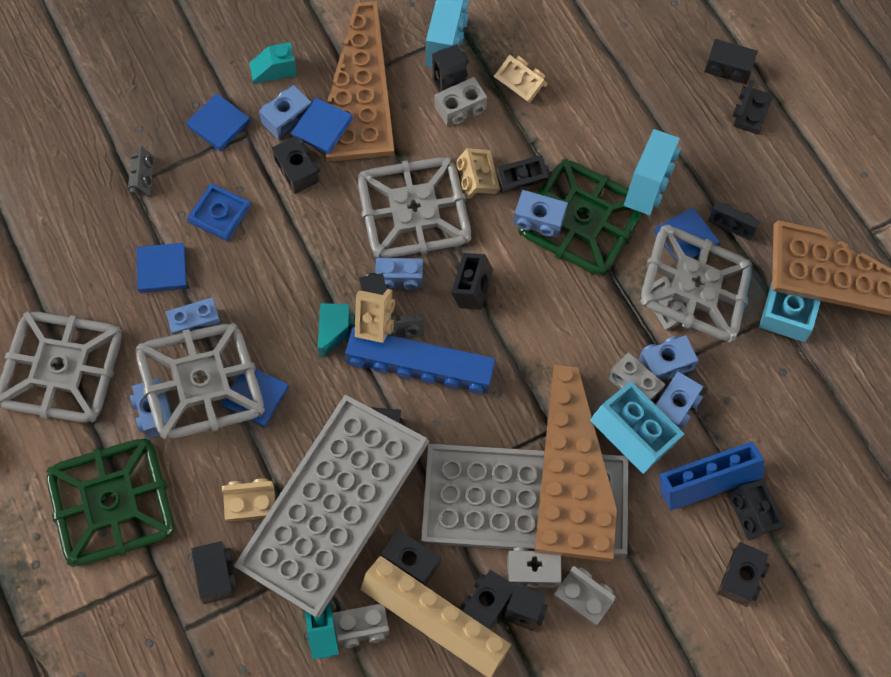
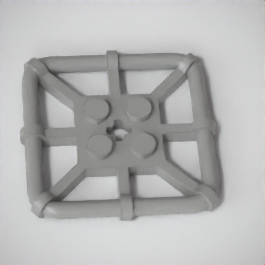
M438 157L414 162L406 160L402 161V164L372 168L359 173L358 188L363 208L361 215L362 219L365 220L370 247L376 258H393L416 253L424 255L428 251L457 247L469 243L472 238L470 236L471 227L465 205L467 199L466 195L462 192L457 167L452 158ZM441 166L429 183L412 185L410 171ZM449 172L454 196L436 200L434 188L444 175ZM403 173L406 187L390 189L373 179V177ZM368 186L388 197L390 207L378 210L372 209ZM412 204L420 206L417 208V212H413L408 207ZM456 206L462 230L442 220L439 209ZM392 217L394 228L382 244L379 245L374 220ZM438 227L454 238L425 242L422 230ZM416 231L418 244L388 249L399 234Z
M664 225L657 234L651 258L648 259L646 264L648 270L641 291L642 299L640 302L643 307H647L656 313L680 322L685 328L692 327L717 339L732 342L736 339L744 308L748 305L747 294L753 264L750 259L746 260L741 255L715 245L710 239L706 238L704 240L678 228ZM675 238L701 248L698 261L686 256ZM665 243L677 261L675 269L662 264L660 260ZM708 253L715 254L737 265L724 270H718L706 264ZM742 272L737 295L721 289L724 278ZM656 273L672 279L670 289L651 294ZM692 280H696L697 282H699L700 286L696 287L695 282ZM671 297L687 304L685 314L657 302ZM718 299L735 306L730 327L717 308ZM695 307L707 312L716 327L695 319L693 315Z
M25 312L18 323L10 350L4 357L6 362L0 378V407L11 411L40 415V418L43 419L51 417L80 423L95 422L97 420L96 417L102 410L109 382L114 378L115 373L113 369L121 345L122 330L119 326L115 327L108 323L79 319L75 315L67 317L43 312ZM35 321L66 326L62 341L45 338ZM28 325H30L40 341L35 357L19 354ZM76 328L104 332L84 345L71 343ZM112 340L104 368L86 366L89 353ZM63 361L64 367L62 369L56 370L53 367L54 364ZM18 363L32 365L28 378L8 389L15 365ZM83 374L101 377L91 409L78 391ZM33 386L47 388L41 406L11 400ZM56 390L73 393L85 413L52 408L51 405Z
M235 323L219 324L189 331V329L182 330L180 334L149 340L143 344L140 343L135 349L138 367L144 384L143 394L148 399L155 427L160 433V437L165 440L208 430L215 432L220 427L249 421L262 416L265 411L263 408V398L254 372L256 371L255 364L250 360L243 335ZM224 334L213 351L196 354L193 340ZM233 337L241 364L223 368L220 355ZM185 342L189 356L173 360L154 349ZM147 357L170 368L173 380L154 385ZM198 374H201L202 378H207L201 384L194 381ZM244 374L253 401L231 390L227 377ZM177 390L180 403L165 424L157 395ZM228 398L249 410L216 418L211 402ZM204 404L208 417L207 421L174 428L187 407Z

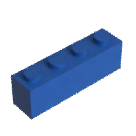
M753 441L659 474L660 493L668 508L672 511L762 479L764 475V458Z

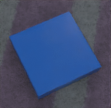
M216 93L186 122V125L218 151H221L251 121L250 117Z
M315 97L291 132V135L293 137L296 136L298 140L330 154L354 118L352 114Z
M210 183L187 217V222L228 242L250 209L251 202Z
M694 207L654 229L657 235L662 226L670 225L701 239H710L715 245L719 246L720 244ZM675 238L686 256L693 259L699 257L701 248ZM665 243L664 246L666 247V249L668 250V252L671 254V256L674 258V256L672 255L671 251L669 250L668 246H667L666 243Z
M184 243L137 247V283L139 293L187 289Z
M256 369L254 372L263 398V408L265 411L262 416L249 421L266 428L287 392L289 385ZM239 374L231 390L253 401L246 376ZM225 398L221 404L222 408L233 413L249 410L228 398Z

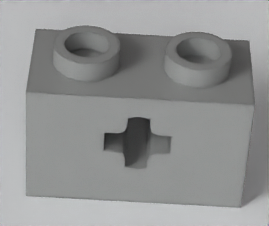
M525 547L513 548V551H509L507 556V580L514 585L517 584L524 588H559L561 584V556L534 553V551H529ZM531 563H535L536 567H538L536 572L532 571Z

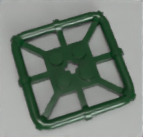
M562 159L554 168L542 189H538L536 194L568 203L561 230L568 234L562 244L558 246L533 233L534 230H523L518 227V231L528 241L555 254L556 258L560 260L563 258L590 273L603 276L613 266L625 244L630 242L631 234L644 213L635 210L623 230L608 223L607 221L612 213L631 208L624 206L625 201L610 204L598 198L601 192L606 187L626 197L629 189L610 180V176L606 174L603 176L577 162ZM572 171L598 183L592 194L577 187ZM562 172L565 173L570 188V193L565 201L550 193ZM586 212L587 219H580L577 213L582 214ZM601 231L617 238L616 243L604 262L596 242ZM574 237L589 244L595 264L566 250Z
M147 438L131 440L104 449L99 447L93 449L91 453L61 461L52 467L49 466L46 471L48 473L47 486L53 508L52 520L56 523L62 552L67 565L71 567L91 564L116 555L120 557L125 556L129 551L172 537L175 532L173 530L174 520L166 493L167 483L162 478L156 451L151 444V440ZM135 450L123 470L107 474L104 459ZM146 453L153 483L133 488L130 475ZM96 462L99 477L81 482L63 473V471ZM57 479L79 489L82 504L63 509ZM156 492L163 523L139 512L136 497ZM111 495L112 498H116L113 505L109 507L108 505H103V502L107 500L106 496ZM85 513L88 527L74 549H72L66 520ZM137 519L159 530V532L123 542L119 524ZM112 527L116 545L81 555L95 532Z

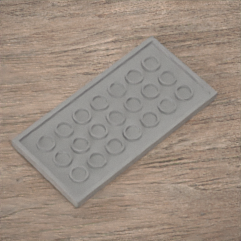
M344 395L234 564V567L309 614L319 618L428 445L429 440L357 400Z
M428 444L421 544L511 550L516 547H525L529 551H535L545 451ZM602 454L617 508L614 556L626 557L628 537V458L626 456Z

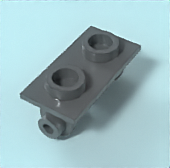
M139 146V151H135L131 155L130 172L137 174L129 175L127 189L130 195L137 196L139 192H143L146 196L150 197L155 160L154 156L142 146Z
M422 314L400 315L401 321H396V316H391V320H394V327L390 336L399 338L424 336Z

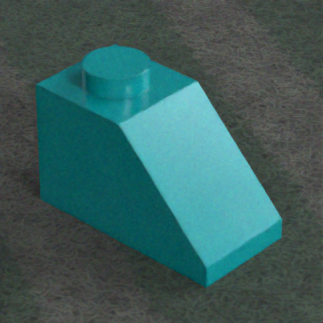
M291 42L268 46L249 63L253 84L297 76Z
M320 303L319 357H325L350 336V327L355 325V313L350 312V304Z
M329 601L319 618L305 611L312 659L329 658L332 655L339 654L331 601Z

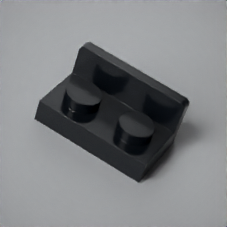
M750 80L748 87L743 86L739 99L743 100L742 104H736L732 117L736 118L733 127L759 135L773 95L752 88L755 81Z
M717 201L708 222L751 241L760 220L755 219L751 214L742 213L734 209L729 204Z
M764 480L741 485L728 495L748 540H753L762 534L778 531L785 527V523Z

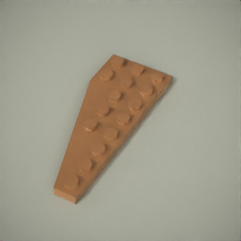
M377 1L355 3L348 34L345 37L344 48L339 58L327 103L352 114L354 119L331 153H326L327 162L395 156Z
M780 220L774 223L772 291L891 315V268L862 252L858 254L848 248V244L841 240L837 242L828 237L829 234L823 230Z
M553 366L534 553L612 562L614 558L617 508L594 424L590 421L592 417L578 367Z

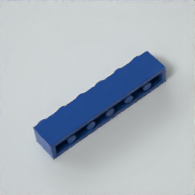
M353 327L345 352L346 363L355 368H372L375 372L382 374L387 372L395 373L397 376L405 379L411 377L418 378L427 384L441 383L450 389L464 388L473 394H488L495 358L390 335H387L383 343L355 337V328Z

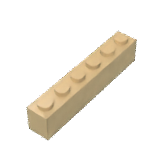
M382 556L366 572L360 588L361 591L486 677L493 676L511 647L510 643Z

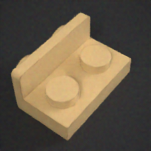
M509 55L494 77L530 103L541 87L544 86L546 88L548 85L544 80L545 75L536 68L533 71L527 68L529 63L521 57L517 56L515 59Z
M466 148L457 159V169L460 173L461 186L466 199H471L475 193L496 194L500 190L491 151Z
M387 289L383 295L358 291L356 294L355 337L383 343L387 335H391L394 327V320H391V314L395 307V299H392V290Z
M256 479L253 483L244 484L241 481H232L228 485L222 486L226 522L264 519L276 501L273 481H268V479Z

